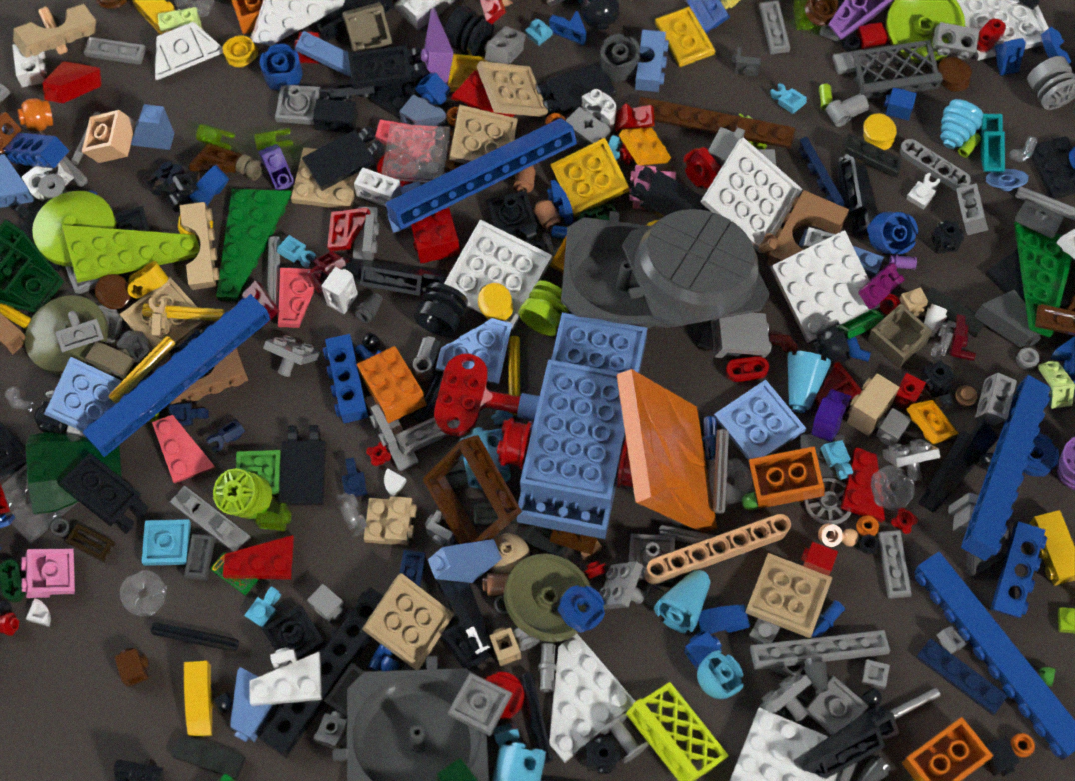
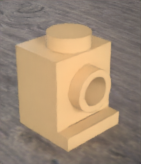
M921 287L901 294L900 302L918 319L926 316L924 310L928 300Z
M503 627L493 631V634L489 637L499 665L503 666L521 659V652L512 629ZM502 644L509 645L508 648L503 650L501 649Z

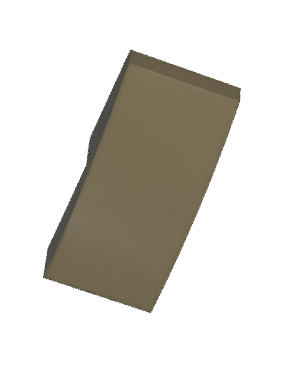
M95 342L84 359L99 369L104 370L105 368L124 379L135 362V359L99 342Z

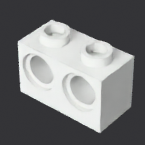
M13 44L16 77L21 86L27 87L42 84L47 74L46 65L43 63L45 53L41 52L36 56L25 58L16 44Z
M61 160L55 168L35 166L22 176L33 196L42 202L48 199L41 195L38 190L40 180L46 175H60L65 181V186L74 179L64 160Z
M363 167L354 182L357 197L385 207L386 202L401 195L400 180Z
M335 267L321 286L327 305L342 314L347 312L358 296L353 275L346 269L341 270Z

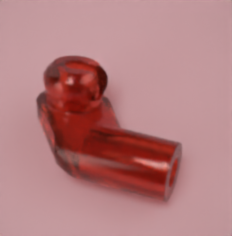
M770 334L769 341L771 344L780 345L787 354L791 351L795 354L798 351V345L790 335Z

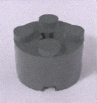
M623 34L608 37L603 42L601 48L600 64L612 82L630 79L637 74L638 62H640L638 42L632 37H624Z

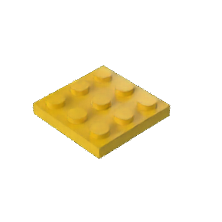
M605 138L550 164L560 186L570 201L575 217L585 210L604 204L630 191Z

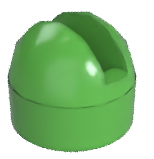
M755 492L747 493L742 497L741 503L745 509H758Z
M1043 667L1038 671L1041 674L1039 676L1047 686L1052 687L1056 668Z

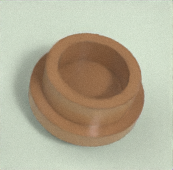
M964 385L956 390L955 399L961 406H971L977 400V392L971 386Z

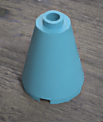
M792 351L788 353L789 406L793 407V411L805 413V410L811 409L830 368V359L827 358L826 361L821 360L822 355L811 352L797 351L796 355H793Z
M702 570L691 571L656 602L654 607L655 613L658 617L661 614L665 619L663 623L666 626L680 633H686L687 630H690V633L693 632L711 583L708 574Z

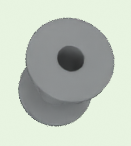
M57 174L44 176L38 184V190L41 195L48 198L47 202L60 194L69 192L64 190L65 181Z
M626 714L617 717L602 730L603 735L611 731L628 755L623 759L624 763L638 756L649 745L646 742L639 746L622 723L627 718Z

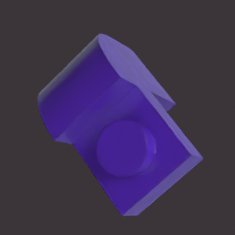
M834 389L829 391L827 397L823 398L816 413L812 435L833 442L840 429L842 416L851 402L850 395Z

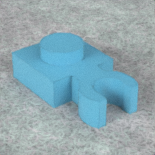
M781 83L778 84V91L771 89V97L778 100V105L792 114L807 103V97L793 88L787 91L786 87Z
M290 235L277 248L278 254L293 263L299 260L305 268L310 266V261L307 259L314 261L316 258L314 252L305 251V244Z

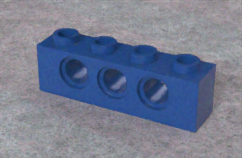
M18 133L3 149L8 154L7 158L14 164L42 168H55L69 152L67 147L56 136Z
M346 334L325 339L327 347L323 348L325 360L330 361L327 371L329 379L333 378L334 385H331L333 398L337 397L338 404H334L337 417L341 416L343 423L369 418L351 335ZM339 358H345L343 362H336ZM343 377H349L346 381H340ZM346 396H353L351 400H344Z
M1019 521L1014 523L991 604V611L1014 618H1021L1022 615L1026 614L1029 602L1026 601L1027 594L1032 592L1035 580L1032 579L1033 573L1038 571L1041 563V558L1038 555L1040 549H1044L1047 542V536H1044L1045 529ZM1023 543L1030 545V555L1022 553L1021 545ZM1016 565L1024 567L1025 575L1023 577L1016 575ZM1011 586L1016 587L1019 591L1017 599L1011 598L1008 594Z

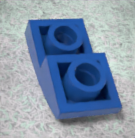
M1052 26L1041 34V38L1049 59L1062 56L1065 57L1068 63L1072 62L1067 52L1059 47L1064 42L1059 31Z
M215 165L198 181L197 186L199 190L188 195L193 203L205 202L208 206L213 197L221 193L230 179Z
M551 180V188L547 189L548 199L553 201L555 208H559V215L564 217L565 225L573 224V211L570 201L562 187L555 180Z
M731 605L701 611L699 616L701 633L704 634L708 631L712 634L723 630L730 633L750 627L748 615L745 613L746 606Z

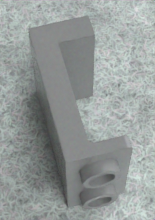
M748 313L711 320L714 357L723 358L726 353H740L765 358L771 352L772 345L768 336L769 323L766 320V314Z

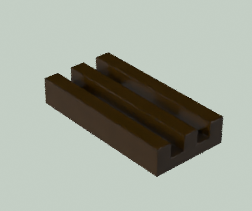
M76 523L65 540L68 545L103 563L106 560V555L110 554V549L116 545L114 541L79 523ZM78 530L102 541L106 546L103 547L77 533ZM73 538L102 551L101 554L73 541Z

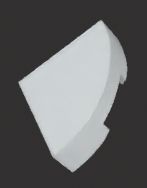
M387 469L384 476L386 490L391 497H397L407 482L406 478Z
M34 598L26 619L30 622L49 627L51 615L47 606L39 599Z

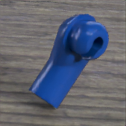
M856 337L846 338L850 350L847 352L848 355L852 358L868 362L871 352L860 349Z
M362 344L358 345L355 349V352L363 360L374 356Z
M380 644L368 668L374 672L379 671L384 656H391L394 653Z

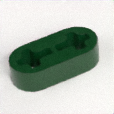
M601 204L581 212L579 220L582 218H592L609 221V216L603 214V212H616V209L611 204Z
M6 560L0 565L2 594L12 603L21 601L25 595L21 588L23 578L21 566L14 560ZM11 566L15 569L12 571V578L6 573ZM12 584L17 589L14 596L10 594L12 592Z

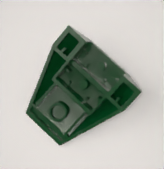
M5 219L0 225V304L36 313L42 306L51 301L64 281L24 231Z
M56 432L29 435L26 442L27 482L33 514L57 512L79 502L62 489L59 484L89 453L122 478L120 445L103 457L86 437Z

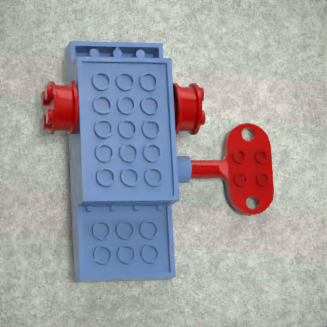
M562 313L552 359H548L540 396L526 393L516 396L488 390L486 388L488 381L487 367L485 362L476 355L460 354L453 357L447 363L434 410L436 424L444 433L451 436H461L469 433L475 427L479 414L484 408L516 413L518 418L534 421V424L532 421L524 424L515 422L514 418L504 420L502 433H504L503 441H499L497 454H499L498 462H500L502 467L510 464L519 466V469L523 470L520 480L521 494L518 503L522 513L517 516V522L606 539L616 485L618 489L621 486L633 488L617 374L630 369L640 373L647 339V328ZM471 361L475 365L471 369H465L463 364ZM451 420H457L460 422V425L457 428H450L448 423Z

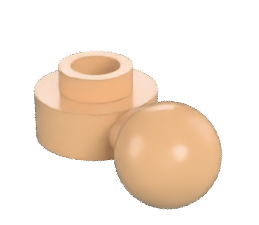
M831 523L824 524L818 532L820 542L829 547L837 546L841 541L846 546H854L859 540V535L854 529H846L842 532L837 525ZM828 531L831 532L829 538L826 537Z

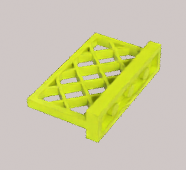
M671 682L644 699L634 702L626 713L678 781H695L729 756ZM664 692H669L673 697V703L663 701ZM646 704L658 705L657 713L651 712ZM662 706L673 709V716L662 715ZM678 711L685 712L688 716V722L677 719ZM661 721L672 723V732L666 731L661 725ZM677 725L687 727V736L677 734ZM692 729L700 731L703 735V740L692 738ZM676 740L687 742V751L681 750L676 744ZM692 744L702 746V755L692 753ZM707 748L714 749L720 757L717 759L707 757ZM691 759L702 761V769L698 771L691 763Z

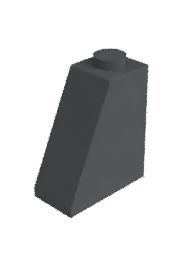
M1015 290L982 304L974 315L976 319L1020 348L1027 344L1030 346L1034 345L1041 339V334L1029 330L1026 304Z

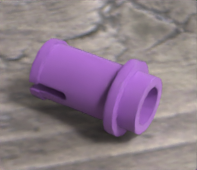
M894 254L890 255L889 264L894 262L897 268L915 270L917 257Z

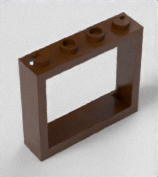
M479 435L462 439L423 478L425 485L458 544L491 540L522 513ZM464 457L499 517L480 536H478L445 477Z

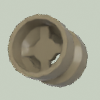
M243 154L236 163V171L243 175L246 174L249 179L254 181L261 176L264 169L262 162L254 161L247 154Z

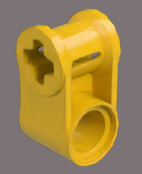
M156 261L150 262L129 277L128 293L133 298H141L151 291L162 287L169 277Z

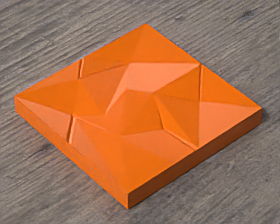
M633 369L617 374L636 503L702 533L717 529L697 406L664 389V387Z

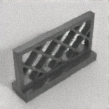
M931 40L852 53L860 86L859 94H864L867 99L886 97L887 94L891 95L893 88L905 89L909 92L938 89L943 80L941 73L938 72ZM926 47L928 54L924 58L915 51L918 48ZM904 50L910 54L906 61L896 55L898 51ZM885 53L891 58L887 63H884L877 58L878 55ZM865 56L871 62L866 67L859 62V57ZM912 56L922 62L918 68L908 63ZM893 59L902 64L899 71L889 66ZM873 62L883 67L879 74L869 69ZM925 63L931 67L932 73L926 74L920 68ZM904 67H907L910 70H912L914 74L910 77H906L900 72L903 70ZM885 69L895 75L893 79L887 80L881 76ZM867 72L876 79L871 83H864L863 76Z

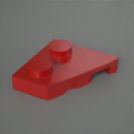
M835 363L823 387L818 392L815 402L820 406L823 398L827 397L831 389L850 395L852 402L857 394L860 395L862 390L840 363Z

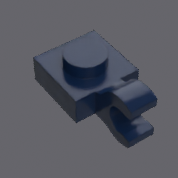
M191 403L169 405V416L173 415L181 426H192L193 419L209 418V410H206V408L192 409Z
M235 419L218 429V433L210 435L206 440L209 444L217 441V445L212 448L213 452L217 453L222 450L225 441L228 443L229 441L239 439L245 430L240 422Z
M354 457L345 459L348 475L342 476L345 498L349 499L368 495L364 472L357 473Z

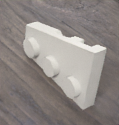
M317 652L251 680V706L322 700L320 653Z

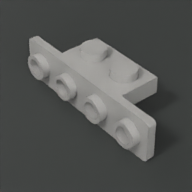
M358 207V209L368 208L371 212L370 215H366L365 224L354 241L353 259L374 261V253H377L378 243L376 241V235H379V223H377L378 208Z
M372 396L366 397L365 402L372 415L369 416L374 428L378 427L380 431L378 437L381 444L387 446L398 470L402 471L417 464L418 459L415 453L411 452L404 456L396 442L395 434L404 431L399 420L397 419L388 424L379 404L376 405Z

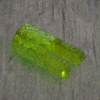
M200 124L196 133V140L231 150L232 146L230 144L220 141L222 135L234 139L235 133Z
M290 128L254 134L257 151L277 144L280 148L292 146V140L276 142V136L288 135L291 133Z

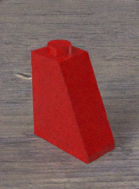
M63 61L43 81L44 99L52 102L66 103L99 88L102 85L100 68Z

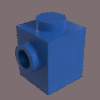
M437 73L426 74L414 88L422 96L421 98L427 100L431 105L444 103L447 99V94L451 91Z
M893 88L891 95L887 94L884 106L887 107L885 115L909 121L917 93Z
M707 631L703 635L698 633L689 640L691 643L685 646L684 653L698 671L699 664L706 656L714 651H721L720 647L722 645L715 635L711 636Z

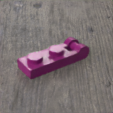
M894 262L884 267L858 291V294L869 310L876 307L899 284L905 281L902 274L899 275L897 272V266Z

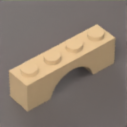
M81 4L67 9L65 23L57 28H42L32 22L14 28L13 41L25 58L36 56L46 50L55 49L65 43H72L76 39L95 33L96 20L87 7Z
M205 202L180 205L183 228L188 232L196 234L201 242L199 254L192 262L186 265L188 285L192 290L217 287L216 280H219V271L217 267L215 268L214 260H217L216 248L212 246V240H215L214 229L210 228V221H213L211 208L208 209Z

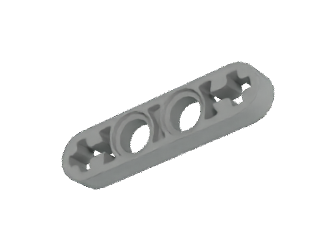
M907 139L902 143L900 155L905 160L927 174L930 173L935 179L939 178L940 182L956 191L957 188L970 185L971 178L966 172L913 139ZM929 157L932 162L929 164L923 163L921 158ZM941 167L946 168L949 173L943 175L938 169ZM963 180L964 183L959 184L957 181Z

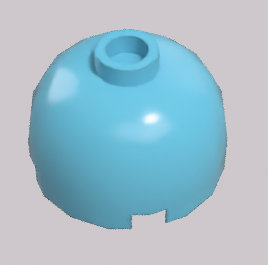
M719 650L710 653L699 664L697 678L699 685L707 695L716 699H726L742 689L744 683L741 684V678L744 675L738 662L729 654L726 656L719 654L722 652Z

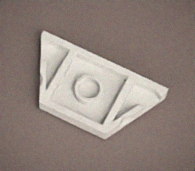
M194 22L159 35L156 38L155 79H161L223 53V47Z

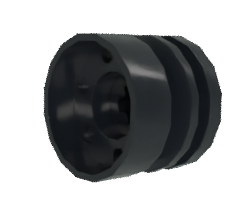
M465 5L456 8L445 27V34L450 45L456 48L461 47L463 52L471 56H479L484 51L485 45L488 40H491L494 31V23L490 24L486 21L484 15H477L475 10Z
M437 282L427 285L426 293L423 294V302L419 304L415 312L414 320L423 329L431 333L446 337L453 336L460 323L459 317L464 314V309L467 307L468 299L463 293L452 286Z

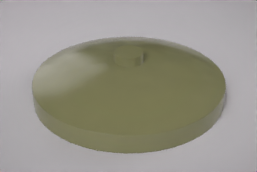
M74 295L59 297L42 306L34 314L26 329L25 347L30 359L40 369L51 374L62 375L70 357L87 365L91 364L84 359L95 342L65 352L61 351L55 332L72 327L68 316L70 311L75 310L79 313L80 324L98 319L104 339L96 342L106 345L109 331L106 316L90 299Z
M537 554L523 559L513 568L505 583L504 602L512 621L529 636L548 642L563 641L575 636L579 632L567 625L558 613L561 597L572 586L579 585L578 587L584 588L585 586H591L584 573L569 560L552 554ZM577 604L581 612H586L584 604L581 606Z

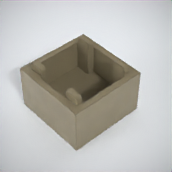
M380 2L342 12L354 53L392 44L383 6Z
M899 304L871 330L868 342L900 369L928 343L933 331L902 304Z

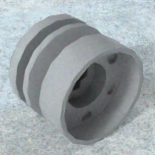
M1056 56L1047 59L1036 66L1027 77L1030 87L1037 93L1038 100L1041 101L1043 108L1046 110L1059 108L1075 98V74L1072 73V69L1065 57Z

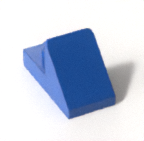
M578 11L575 12L571 21L563 17L551 16L549 28L552 29L553 34L583 46L586 44V30Z
M1023 38L995 45L1000 76L1019 72L1026 45Z
M1075 337L1058 347L1050 357L1052 360L1065 361L1063 368L1072 381L1075 380Z

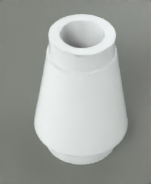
M934 304L927 308L924 324L933 331L930 337H934L947 318V310Z

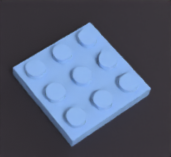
M70 357L44 414L83 432L88 424L99 419L108 408L116 405L109 398V394L122 380Z
M766 380L714 414L716 421L723 430L729 431V437L748 461L749 459L773 454L806 430V427Z

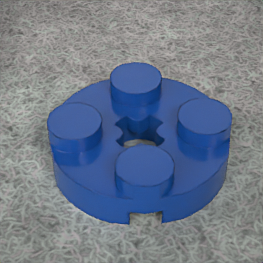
M1038 433L1033 440L1035 446L1031 453L1036 450L1041 458L1035 459L1029 454L1027 459L1030 461L1023 473L1035 477H1044L1054 469L1059 460V451L1051 443L1052 440L1048 436Z
M577 585L569 588L561 597L558 613L567 625L582 633L586 630L594 629L602 621L605 615L604 600L592 587L585 586L584 588ZM577 604L580 606L584 604L586 612H581Z

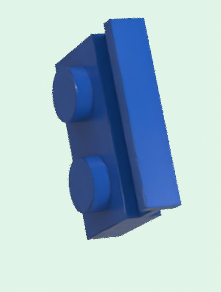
M687 0L706 33H709V30L716 28L730 18L721 0Z

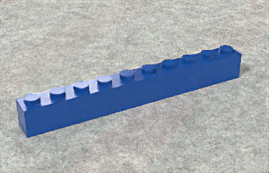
M562 118L555 120L386 202L390 220L402 230L577 144L573 126Z
M251 294L241 299L237 306L225 312L221 319L215 324L208 326L199 337L192 339L188 346L182 351L175 353L166 364L159 366L149 378L142 380L132 392L125 394L116 405L108 408L99 419L88 424L83 434L103 457L107 456L271 319L267 309Z
M1027 375L1016 388L1008 419L1004 422L961 545L962 549L984 561L991 555L995 556L1001 548L1000 539L1007 530L1005 524L1012 515L1013 509L1011 506L1018 497L1019 492H1017V488L1024 479L1022 473L1029 464L1030 460L1027 458L1034 449L1035 443H1033V440L1040 431L1038 425L1045 416L1043 410L1050 401L1048 395L1051 387L1030 375Z
M940 551L919 564L914 571L917 582L921 586H925L929 591L931 600L935 604H939L944 610L946 619L950 623L955 624L959 629L960 636L974 648V654L979 660L985 662L991 676L1001 682L1006 695L1016 701L1021 714L1031 720L1036 733L1046 739L1051 752L1056 757H1060L1061 760L1075 752V720Z

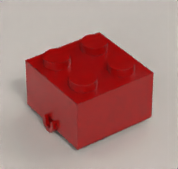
M449 208L442 209L411 225L415 241L413 246L414 250H417L420 264L460 255L459 239Z

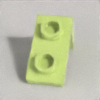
M196 7L158 14L160 31L173 30L191 22H194L202 29Z
M1058 361L1038 364V370L1051 387L1049 392L1050 401L1048 403L1050 408L1072 406L1075 384Z

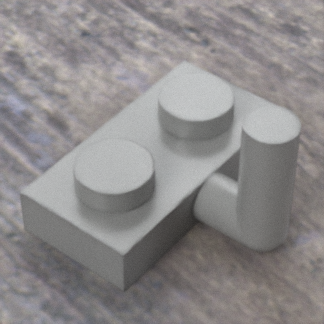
M75 310L70 311L68 314L72 327L55 332L62 352L104 339L98 319L80 324L79 313Z

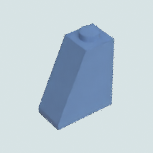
M144 104L135 126L131 145L170 150L175 133L163 106Z
M5 154L0 155V208L34 202L29 189Z
M491 539L442 547L428 559L435 579L473 583L498 563L502 557L495 541Z
M240 667L237 671L230 727L235 731L234 736L244 742L248 739L255 742L277 704L251 706L250 681L258 678V676Z

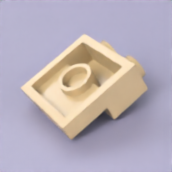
M391 496L390 499L369 498L364 542L408 546L409 538L413 539L414 525H411L412 517H416L417 505L413 504L412 498Z

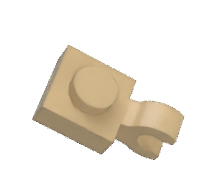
M155 297L149 299V306L154 311L149 320V328L152 329V335L166 334V298H161L160 306L155 304Z

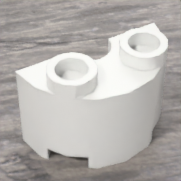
M598 89L583 95L582 109L591 112L594 117H599L601 119L600 122L603 121L609 126L611 133L616 119V104L614 100Z

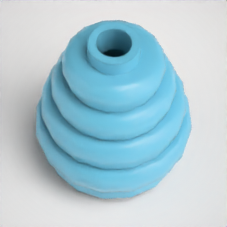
M954 99L950 101L949 106H946L943 111L941 121L942 133L940 138L944 142L943 145L949 149H954L955 147H961L963 142L968 141L969 137L973 136L976 130L981 127L982 110L964 100Z

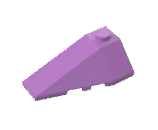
M845 0L828 25L841 40L892 5L894 0Z
M431 8L425 48L421 51V59L425 62L427 70L431 74L437 73L448 84L453 50L435 8Z

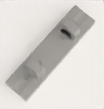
M185 485L170 501L171 505L211 536H214L216 540L232 552L243 549L251 539L250 535ZM198 504H200V506H199V507L195 510V512L193 513L192 510H193Z

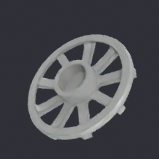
M822 478L823 482H832L830 491L826 492L824 489V496L816 498L819 502L809 504L808 499L804 500V507L815 522L821 524H840L846 521L852 513L848 511L844 514L838 508V505L841 506L842 502L838 498L843 496L844 490L837 495L834 493L836 483L844 489L845 484L837 479ZM821 506L822 508L817 515L810 509ZM825 510L828 511L829 521L820 518ZM832 510L838 513L842 518L838 520H833Z

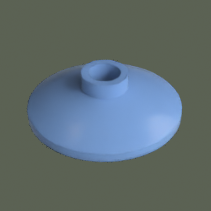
M1005 169V172L989 173L986 176V182L993 187L1001 188L1002 191H1012L1013 188L1025 185L1029 177L1023 171Z

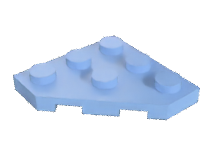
M491 318L450 344L443 346L440 349L436 370L444 372L447 363L457 355L473 354L485 362L488 370L487 383L498 385L512 323ZM467 361L463 364V367L471 369L475 364Z

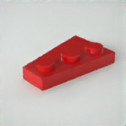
M475 69L451 96V99L466 103L471 108L476 107L480 110L494 113L479 72ZM496 113V114H500V115H504V116H508V117H512V118L516 115V114Z
M856 447L853 450L850 462L853 474H849L846 480L840 509L860 516H871L882 523L885 520L877 454Z
M294 535L225 554L223 578L291 580Z

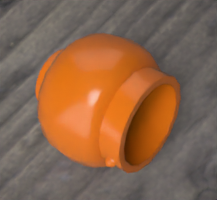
M37 98L28 99L22 103L21 109H18L20 125H25L29 131H43L47 126H53L49 101H42Z

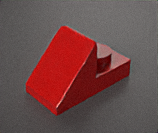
M624 104L616 112V133H621L624 129L655 126L654 107L652 105L631 108L628 104Z

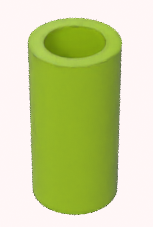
M829 84L819 86L821 109L824 111L833 102L831 86Z
M977 133L970 136L969 140L964 142L958 149V154L967 158L980 142L981 137Z

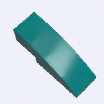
M983 114L982 124L979 129L983 172H1005L1003 114Z

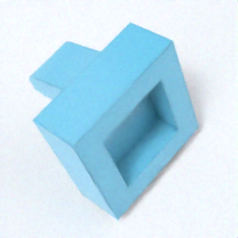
M536 18L530 23V27L525 30V34L540 46L553 35V31L540 19Z
M516 722L494 728L495 739L499 747L509 740L519 743L520 737Z

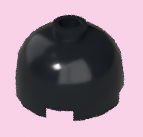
M585 0L580 4L585 22L592 27H597L598 30L608 29L609 25L613 24L620 14L619 0H596L593 2Z
M837 319L822 325L816 334L817 342L813 343L816 354H821L824 360L830 359L831 363L851 360V356L846 354L850 350L843 330L839 331L837 328L840 325Z

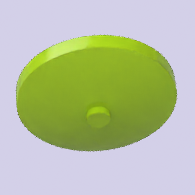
M894 0L886 16V30L892 46L931 40V44H933L934 31L940 22L965 27V17L957 0ZM942 37V41L946 44H949L948 39ZM926 47L918 48L915 51L924 58L928 54ZM904 50L898 51L905 59L910 55ZM934 52L935 60L939 62L945 57L950 56V54L942 56ZM913 56L909 60L919 64L922 63L920 60Z
M71 191L54 197L40 209L33 223V239L38 250L46 259L58 265L72 266L62 225L116 229V219L109 204L100 196L86 191Z

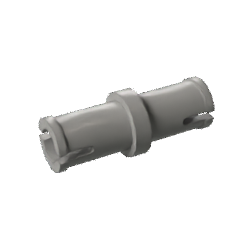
M551 643L541 644V664L538 665V670L541 671L539 690L542 692L554 691V672L557 670V665H555L556 645Z

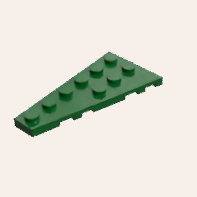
M232 189L216 295L218 301H239L249 282L248 278L258 264L261 253H264L269 243V238L277 228V222L283 216L288 201H291L292 191Z
M1014 222L1029 330L1050 338L1053 334L1052 330L1035 327L1037 307L1043 304L1060 308L1072 257L1057 244V241L1063 235L1056 233L1054 238H1050Z

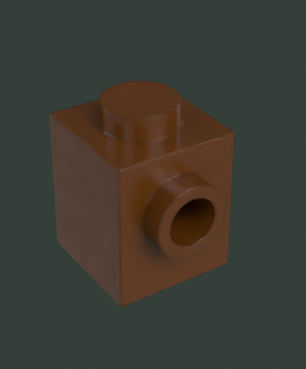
M128 648L121 651L119 655L114 656L121 680L127 687L149 679L146 669L149 666V662L145 653L142 654L137 648Z

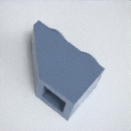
M415 95L399 111L401 122L404 124L434 129L447 125L446 113L440 107H434L424 98H419Z

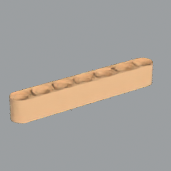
M777 514L650 560L646 567L645 579L650 584H660L688 574L693 570H699L779 541L786 536L791 528V521L786 515ZM774 524H780L784 530L776 529ZM754 531L761 532L763 538L755 536ZM733 539H740L743 545H737ZM713 546L721 547L723 552H716ZM692 554H700L702 556V560H696L692 556ZM671 561H679L682 567H674ZM658 568L661 574L654 575L650 569Z

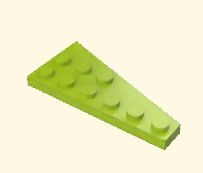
M62 225L63 235L77 283L101 278L108 274H121L140 270L153 261H156L159 265L196 258L200 251L196 235Z

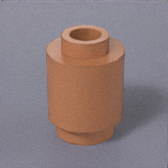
M533 165L515 174L513 186L518 192L526 190L528 193L533 190L536 172Z
M541 200L535 205L534 213L543 228H546L547 231H552L554 225H561V217L551 201Z
M488 573L487 578H483V591H487L488 596L504 595V587L509 573Z

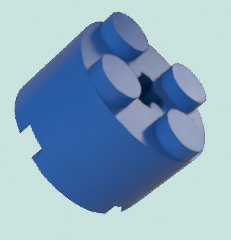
M275 44L270 46L265 54L262 53L260 57V66L264 80L270 89L280 90L281 86L285 85L299 86L303 71L296 50L294 51L286 44Z
M882 212L868 225L867 232L869 233L872 246L878 252L903 254L914 247L916 243L915 238L918 235V226L914 218L909 214L903 212Z

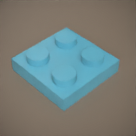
M190 520L145 521L142 564L144 566L186 565L190 544Z

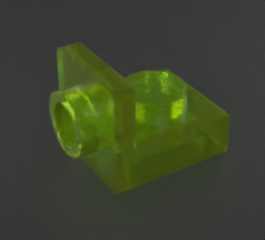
M281 503L279 515L275 512L265 511L264 513H257L256 523L259 529L286 531V525L291 522V511H289L285 503Z

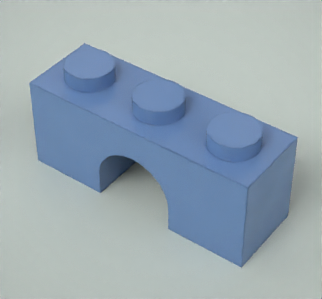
M642 30L640 57L648 58L651 61L647 63L638 62L635 90L659 92L660 84L664 85L665 73L661 71L662 68H666L667 56H663L664 52H668L669 40H665L666 32Z

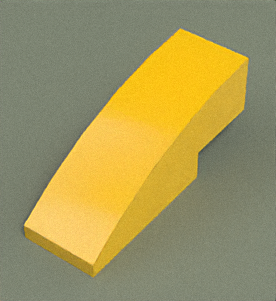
M208 661L184 662L185 712L187 734L189 737L212 736L211 701L213 690L211 689V665Z

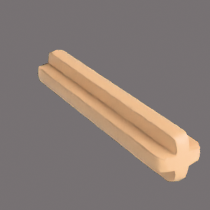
M48 7L40 8L39 14L47 29L57 28ZM65 44L56 48L58 54L66 53L68 50Z

